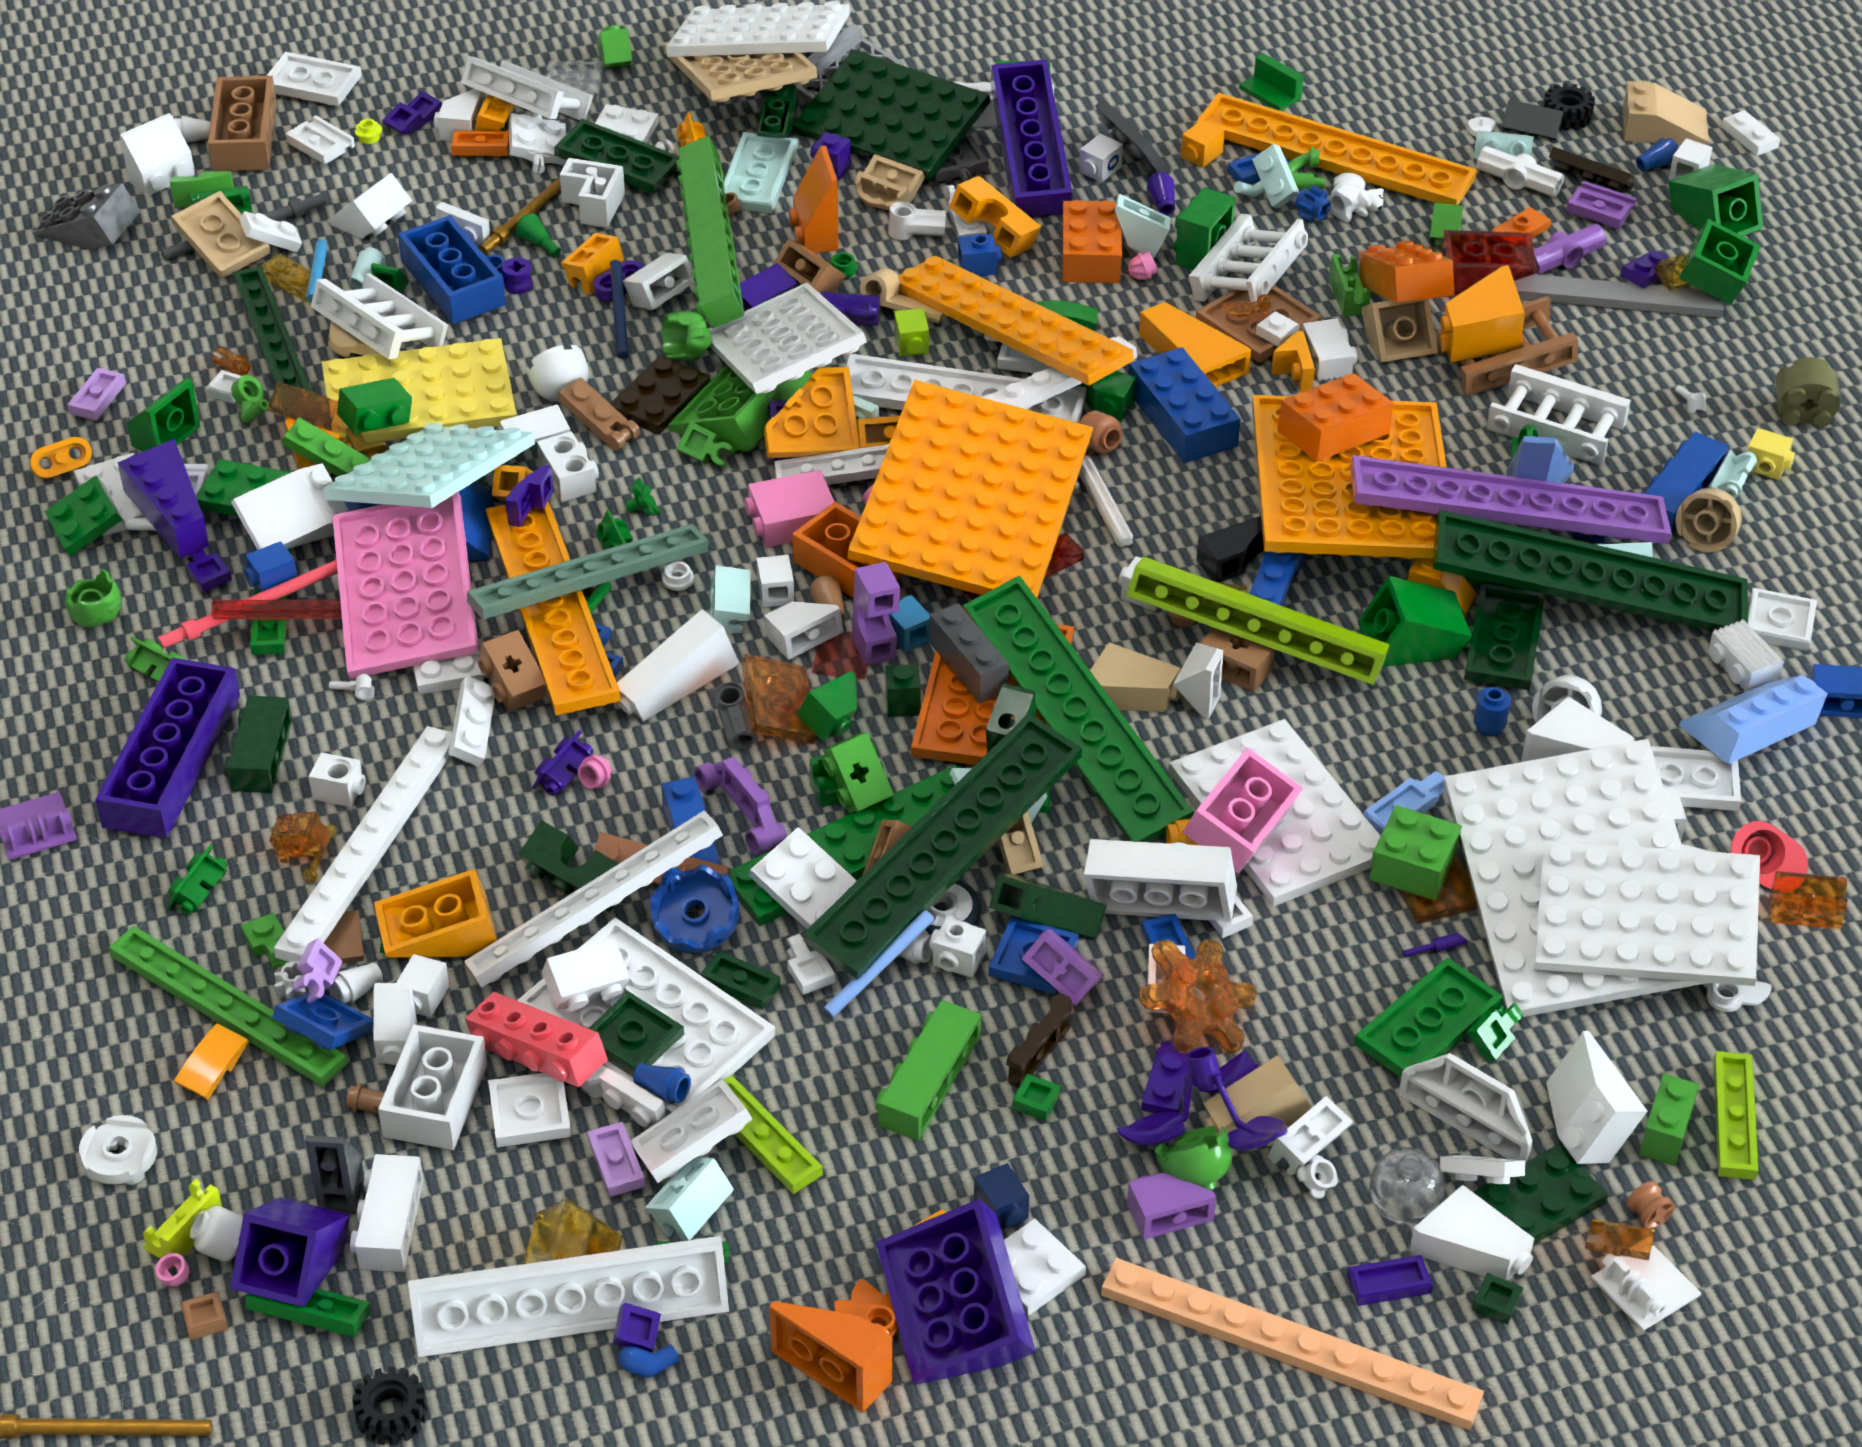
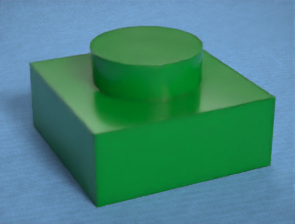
M1027 1074L1013 1098L1012 1109L1047 1121L1061 1095V1085Z

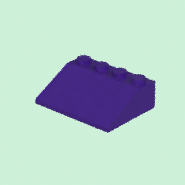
M980 1199L876 1242L914 1384L917 1385L1001 1367L1036 1352L997 1214Z

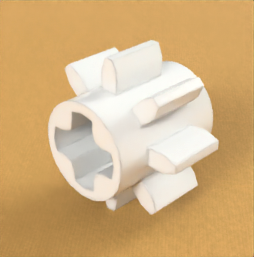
M300 961L287 962L282 967L281 972L274 973L276 982L274 987L277 998L285 996L288 1001L309 992L307 987L297 992L293 988L294 982L304 976L297 968Z

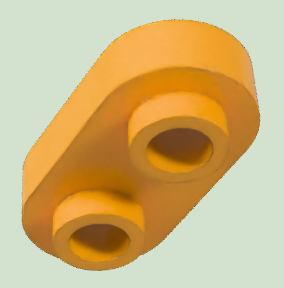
M71 437L37 449L30 457L29 466L36 477L51 479L84 467L92 457V448L85 439ZM75 448L79 450L80 458H71L69 455L70 449ZM48 459L51 467L43 469L40 466V460Z

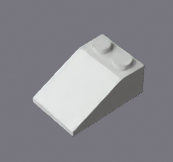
M323 463L296 470L231 501L257 550L279 541L283 543L286 549L334 536L332 515L349 511L344 501L325 500L324 487L333 483Z
M1589 1031L1581 1033L1546 1082L1557 1135L1577 1164L1610 1163L1648 1112Z

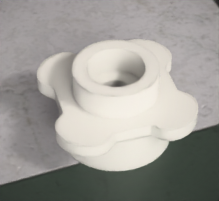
M1315 1155L1307 1166H1301L1297 1170L1298 1180L1304 1182L1305 1186L1310 1189V1195L1315 1199L1323 1198L1325 1191L1328 1188L1335 1187L1338 1183L1335 1167L1320 1155Z

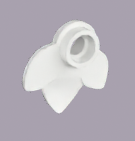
M1756 981L1755 986L1722 983L1703 984L1708 990L1707 1000L1709 1004L1715 1009L1724 1012L1735 1011L1741 1005H1758L1770 995L1772 987L1771 984Z

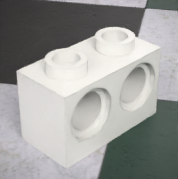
M572 431L537 441L539 466H551L553 488L561 502L596 492L595 479L599 478L597 465L594 460L590 461L588 459L585 445L583 442L577 441Z

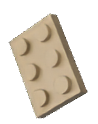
M221 191L171 216L172 224L221 279L270 254L268 243L246 237L239 221L242 214Z

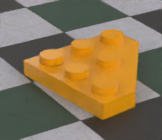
M849 367L818 368L810 380L802 388H799L785 403L780 412L768 421L764 428L767 458L805 457L860 449Z

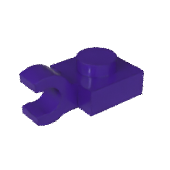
M203 549L190 554L191 557L187 558L189 562L187 564L188 573L202 592L232 580L231 571L216 552L206 555Z

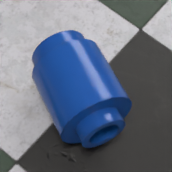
M1488 687L1478 693L1474 724L1477 731L1482 735L1497 736L1506 727L1511 698L1506 691L1497 687Z

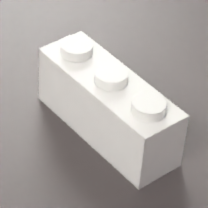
M375 1154L372 1169H366L364 1191L367 1193L365 1200H359L357 1208V1221L360 1222L358 1231H352L350 1239L351 1254H356L359 1270L405 1272L424 1181L420 1157Z

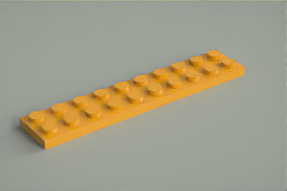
M1218 93L1196 121L1197 124L1203 119L1225 130V140L1252 147L1261 152L1272 144L1278 145L1288 160H1293L1309 152L1310 147H1314V149H1319L1320 157L1319 166L1313 167L1335 172L1338 175L1354 173L1361 176L1365 183L1378 185L1391 191H1398L1414 196L1417 199H1424L1434 203L1459 205L1475 181L1477 169L1222 93Z
M929 257L925 262L906 269L902 274L898 275L900 293L930 306L1086 385H1091L1134 361L1133 349L941 257Z
M549 501L543 510L531 508L521 527L508 525L506 504L485 509L488 524L507 579L570 560ZM582 590L518 609L537 664L543 674L545 687L555 715L572 713L621 701L619 687Z

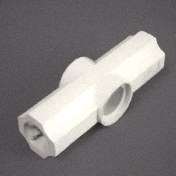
M1485 146L1477 159L1476 168L1478 170L1502 178L1504 183L1514 190L1526 187L1555 198L1563 185L1564 176L1562 173L1537 165L1536 160L1528 154H1519L1515 157Z

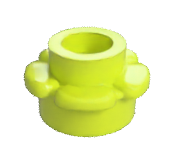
M364 119L355 127V135L358 136V140L361 143L373 144L379 141L382 126L373 119Z

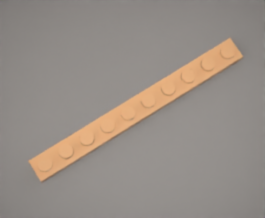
M1119 1258L1115 1259L1102 1285L1101 1296L1467 1430H1471L1483 1399L1484 1391Z

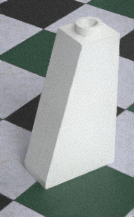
M701 609L617 682L621 701L617 702L628 715L634 713L642 721H645L738 665L739 661L724 627Z

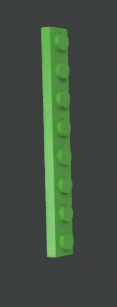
M132 926L108 947L110 956L227 1029L247 1038L253 1045L322 1087L348 1064L346 1054L336 1048L332 1050L320 1048L314 1044L312 1039L287 1030L284 1024L272 1018L274 1013L272 1009L135 926Z

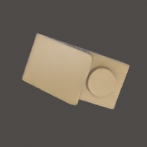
M1027 811L993 845V847L1000 846L1007 873L1013 875L1044 867Z

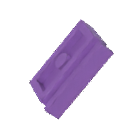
M1583 181L1581 187H1578L1568 201L1566 212L1602 223L1608 227L1620 229L1630 215L1631 209L1635 208L1636 198Z

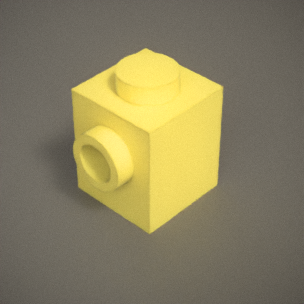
M1757 428L1747 452L1754 453L1757 464L1751 469V472L1779 480L1784 469L1790 470L1795 458V452L1791 451L1793 438Z

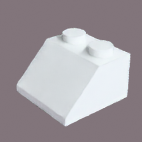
M170 113L120 134L128 180L146 197L169 187L172 177H192L195 175L191 151Z
M390 173L327 221L330 225L363 239L370 233L375 237L388 227L385 223L388 219L395 222L406 213L404 207L412 199L393 174Z

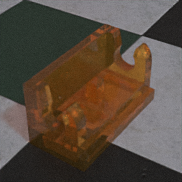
M1776 871L1769 894L1770 923L1842 929L1848 899H1844L1847 889V878Z

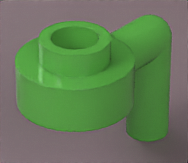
M243 375L232 384L231 392L235 401L241 405V420L244 423L252 422L270 408L269 402L263 399L264 391L262 385L253 376Z

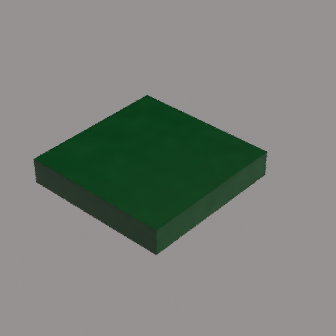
M629 991L588 1028L599 1033L608 1059L607 1061L632 1077L640 1063L653 1065L684 1035L683 1025Z

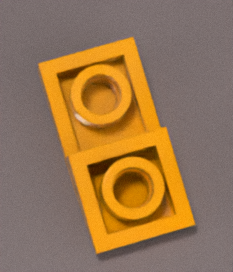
M217 1023L189 1056L174 1082L209 1100L226 1070L231 1073L249 1040Z

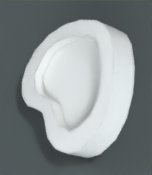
M1488 117L1473 118L1468 121L1467 129L1476 137L1477 130L1493 131L1495 121Z

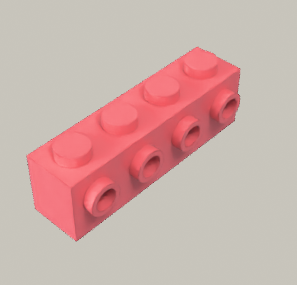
M493 992L465 1018L470 1034L484 1037L486 1050L500 1055L505 1060H513L527 1066L532 1071H540L552 1076L559 1082L564 1081L576 1087H580L608 1060L598 1032L497 992Z

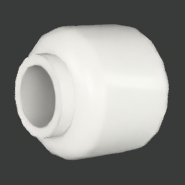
M212 1206L207 1211H200L190 1230V1238L194 1239L193 1244L196 1251L222 1262H228L233 1259L237 1254L243 1216L221 1206Z

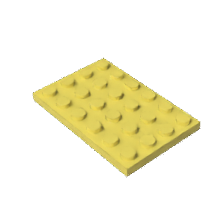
M501 338L399 351L398 358L387 359L381 354L321 361L332 432L341 434L342 442H347L346 429L349 427L337 415L340 388L395 378L412 396L409 423L362 432L361 434L366 444L406 439L408 435L420 432L424 429L425 425L430 423H441L442 427L465 424L468 425V428L477 429L482 426H500V421L517 416Z

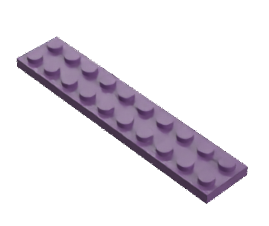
M1353 455L1350 464L1354 503H1360L1365 506H1383L1401 511H1421L1431 515L1438 514L1439 510H1444L1497 523L1518 524L1523 527H1542L1554 531H1572L1585 535L1610 536L1615 539L1652 542V544H1669L1672 535L1663 496Z

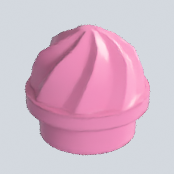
M1149 251L1143 254L1141 252L1136 253V256L1129 263V274L1137 280H1150L1152 275L1158 273L1157 266Z
M591 755L585 758L579 766L578 777L585 787L599 789L609 783L611 779L610 774L613 769L610 767V761L603 756Z

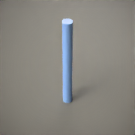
M924 910L901 932L858 980L852 979L823 1007L825 1012L834 1018L934 921L933 916Z

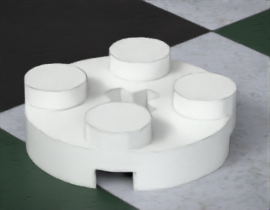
M118 1115L107 1118V1124L101 1125L97 1129H95V1125L88 1129L80 1141L79 1154L86 1176L90 1180L105 1184L126 1183L128 1185H134L143 1180L145 1172L150 1169L157 1156V1144L154 1134L147 1128V1124L144 1121L133 1116ZM119 1145H123L125 1151L119 1154L109 1152L110 1150H117Z

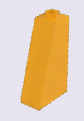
M1166 302L1140 311L1139 335L1159 354L1183 347L1215 387L1249 374L1251 349Z

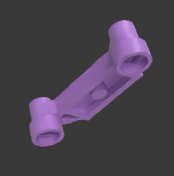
M735 757L714 764L707 762L694 768V776L702 792H707L721 785L753 824L754 828L746 830L745 840L750 852L754 856L770 851L772 846L780 844L787 837L784 826L780 822H775L770 808L768 793L757 785L752 779L750 771L747 768H743Z

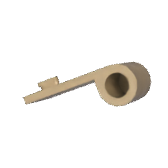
M889 268L879 269L865 276L861 281V295L880 296V306L895 310L924 308L927 321L939 323L940 320L947 317L944 313L911 297L898 294L900 280L898 275Z

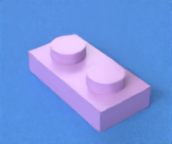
M97 368L67 404L69 414L97 421L125 386V375Z
M623 1122L587 1131L588 1142L609 1197L645 1187L644 1175Z

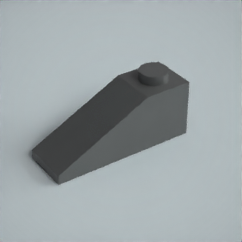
M306 1135L305 1144L318 1207L342 1213L356 1214L364 1182L361 1154L345 1138Z

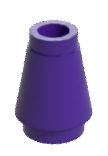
M1165 172L1153 174L1148 179L1147 191L1158 211L1164 215H1169L1175 210L1174 180Z

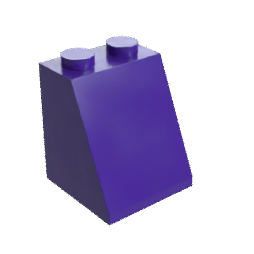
M281 1197L245 1212L230 1289L301 1307L305 1306L344 1252L350 1214Z

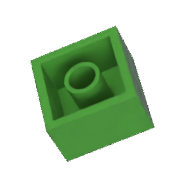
M1395 805L1373 851L1369 880L1436 901L1457 856L1462 825Z

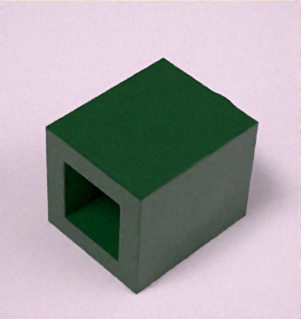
M919 664L885 666L887 717L919 716L921 710Z

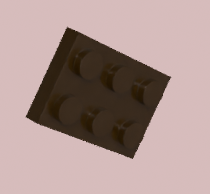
M659 355L610 404L628 421L632 420L639 427L660 435L668 427V424L710 382V375Z

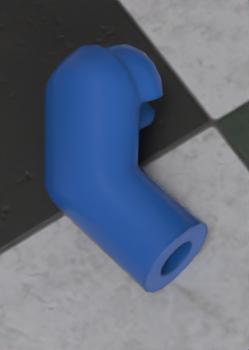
M671 1344L655 1353L638 1347L627 1346L620 1350L618 1361L624 1370L644 1378H651L677 1363L679 1356Z

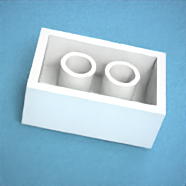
M413 1024L378 1108L382 1136L454 1150L488 1065L484 1037Z

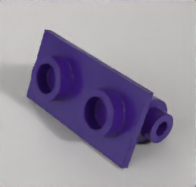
M821 292L825 299L854 324L879 325L880 296Z
M579 730L571 739L564 737L554 750V753L557 755L552 760L546 757L534 772L538 778L532 789L535 790L542 784L544 785V790L549 795L554 796L555 794H560L574 779L575 775L566 768L568 767L578 774V768L582 761L594 752L589 744H582L578 741L582 731Z

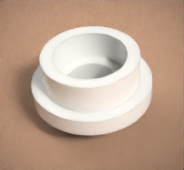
M672 562L665 567L662 573L663 585L671 590L681 591L687 589L694 582L693 571L684 562Z

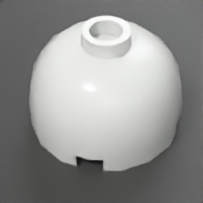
M562 345L543 351L531 360L534 366L531 369L527 366L526 372L537 394L546 400L559 402L558 395L561 390L580 377L586 382L588 381L589 370L582 349L578 346L571 345L573 350H564Z
M1562 675L1548 681L1535 694L1532 703L1533 718L1537 723L1567 697L1574 699L1601 716V698L1596 688L1587 680L1574 675Z

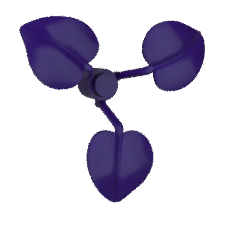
M1199 1047L1189 1051L1185 1056L1190 1075L1183 1077L1185 1092L1183 1108L1180 1114L1174 1111H1161L1141 1118L1127 1127H1116L1121 1137L1139 1145H1158L1178 1137L1185 1132L1183 1122L1187 1121L1189 1117L1191 1092L1194 1085L1200 1092L1220 1093L1237 1129L1227 1134L1230 1148L1236 1150L1255 1149L1288 1133L1286 1124L1275 1117L1259 1116L1247 1123L1240 1120L1226 1088L1260 1066L1251 1059L1246 1050H1243L1219 1068L1215 1050L1212 1047Z

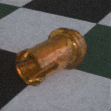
M222 346L215 349L214 352L223 357L219 358L213 354L212 361L214 364L240 376L248 374L251 364L245 355H237Z

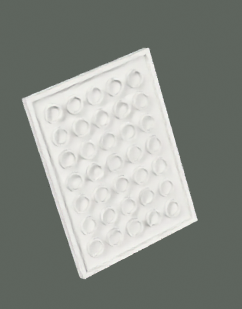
M1649 739L1444 776V784L1456 824L1462 825L1460 843L1506 1010L1512 1003H1516L1523 1013L1522 1017L1709 983L1535 970L1544 840L1683 850Z

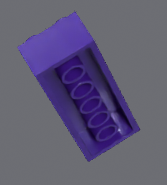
M1045 59L991 65V91L1011 202L1030 217L1063 214V201H1072V188L1048 61Z
M171 658L95 799L102 828L164 839L168 838L240 698L235 668Z

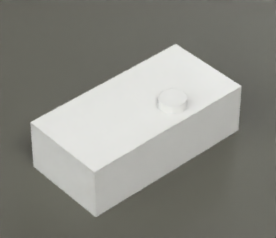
M1090 839L1084 877L1089 898L1107 904L1104 914L1161 917L1175 913L1177 918L1232 922L1237 883L1230 847L1187 845L1182 842L1167 844Z

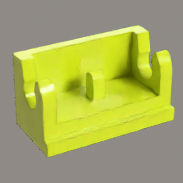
M194 1179L189 1185L191 1195L156 1232L152 1226H149L143 1232L145 1240L144 1249L160 1259L169 1253H177L183 1257L194 1246V1239L190 1238V1230L199 1212L202 1210L207 1211L212 1206L222 1207L218 1188L210 1184L204 1193L200 1188L199 1180Z

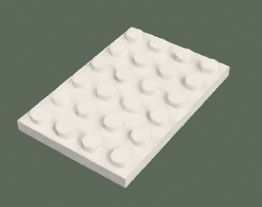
M839 1L826 2L824 5L803 2L798 4V6L777 3L772 5V7L750 4L746 8L724 5L720 9L698 6L691 11L667 44V57L827 52L850 15L849 4H840Z
M804 283L744 311L745 316L715 328H708L712 337V343L709 347L756 394L768 393L774 390L778 384L786 380H796L802 377L805 371L814 367L826 366L833 358L842 354L854 353L859 349V346L867 343L863 331L808 283Z
M1285 719L1169 762V773L1197 809L1247 747L1303 787V790L1289 811L1244 867V870L1273 907L1371 868L1373 851L1380 839L1379 833L1363 816L1357 806Z
M1544 840L1535 970L1755 986L1760 855Z
M616 917L578 949L615 939L630 976L625 990L620 996L607 1001L602 1000V998L589 1001L585 1007L570 1011L568 1008L556 1011L543 978L517 1000L589 1028L629 991L683 1025L684 1035L653 1064V1066L682 1068L691 1078L689 1093L682 1102L669 1104L659 1098L664 1103L666 1116L721 1079L733 1075L775 1037L774 1025ZM609 1061L603 1064V1066L609 1067L634 1083L632 1076Z

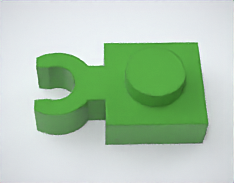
M691 421L676 448L679 452L704 464L711 457L722 468H727L728 464L720 459V454L723 451L735 453V449L726 442L717 443L720 437L716 433Z

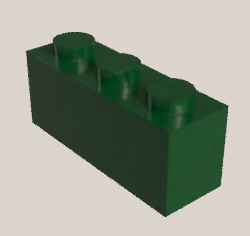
M248 695L245 709H240L238 733L234 732L232 734L231 757H226L224 762V775L229 777L232 791L273 792L292 724L288 697Z

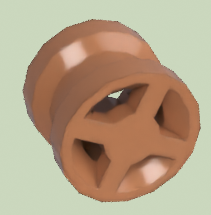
M1655 1181L1646 1182L1636 1188L1628 1197L1626 1204L1633 1213H1638L1641 1216L1640 1222L1646 1229H1654L1665 1223L1674 1213L1676 1206L1669 1197L1661 1195L1662 1189Z

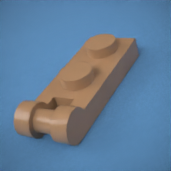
M580 377L559 392L558 400L612 450H620L625 446L627 440H634L640 435L639 426L632 420L628 421L583 378Z

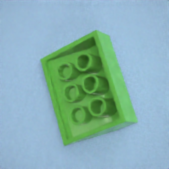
M726 364L668 424V427L671 431L683 435L691 421L716 433L720 437L717 443L726 442L735 451H750L758 445V441L764 435L765 425L769 421V401H788L799 388H802L810 380L812 375L807 370L802 377L796 380H786L768 393L756 394Z

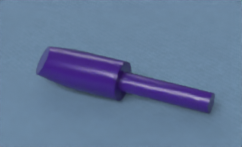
M1459 933L1431 939L1430 944L1403 950L1402 953L1404 957L1431 950L1437 953L1456 948L1469 941Z

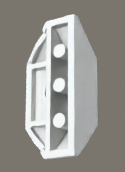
M1451 1053L1406 1067L1403 1070L1399 1089L1400 1096L1503 1157L1525 1160V1162L1529 1161L1533 1141L1521 1099L1513 1089Z

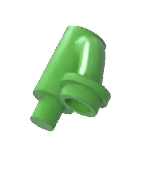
M1310 147L1309 152L1287 163L1299 193L1303 189L1310 191L1312 185L1320 189L1325 187V178L1314 177V173L1295 172L1308 163L1309 168L1319 166L1320 151L1319 149H1314V147Z

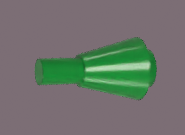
M536 214L524 215L519 219L516 228V235L545 249L553 258L561 253V249L550 239L549 234Z

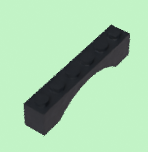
M1261 516L1198 537L1196 561L1212 581L1219 583L1242 575L1252 560L1264 551Z

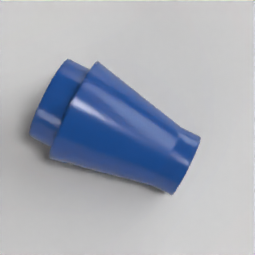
M1672 138L1659 139L1642 155L1636 157L1637 167L1642 172L1672 164L1673 155L1679 149L1678 145Z
M640 1063L633 1075V1081L636 1085L644 1087L669 1104L682 1102L687 1097L691 1086V1078L682 1068Z

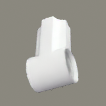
M907 202L893 203L889 212L888 234L896 240H908L913 235L944 237L946 211L915 209L912 204Z

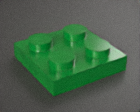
M96 475L44 511L64 550L70 556L123 520L106 487Z

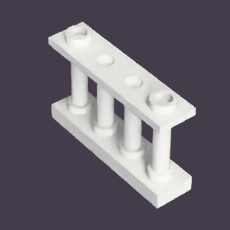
M468 56L461 83L550 119H556L558 112L577 120H586L593 99V95L505 60L501 61L499 67L476 57Z
M1240 214L1189 275L1194 301L1205 302L1216 288L1248 291L1251 306L1257 307L1307 246L1308 234L1304 229L1303 219H1297L1287 232L1256 230L1253 226L1252 216ZM1255 241L1277 243L1274 248L1251 246ZM1242 257L1264 259L1261 263L1239 261ZM1229 272L1252 274L1248 279L1225 277Z
M365 274L362 289L343 291L327 279L316 280L311 307L387 359L398 358L402 342L420 340L429 347L443 346L448 324L372 274Z
M1515 364L1511 371L1508 394L1511 397L1505 406L1491 403L1486 429L1509 437L1519 438V432L1525 425H1533L1538 431V437L1557 438L1563 447V454L1603 466L1609 440L1604 438L1610 427L1623 430L1627 422L1631 400ZM1523 399L1540 404L1534 415L1517 410ZM1552 408L1569 413L1563 425L1546 420ZM1581 417L1598 423L1592 434L1575 429Z

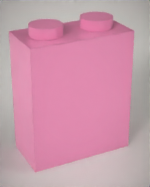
M821 470L748 484L749 497L744 498L746 513L748 516H753L754 533L756 537L761 536L765 548L793 543L792 533L834 502Z

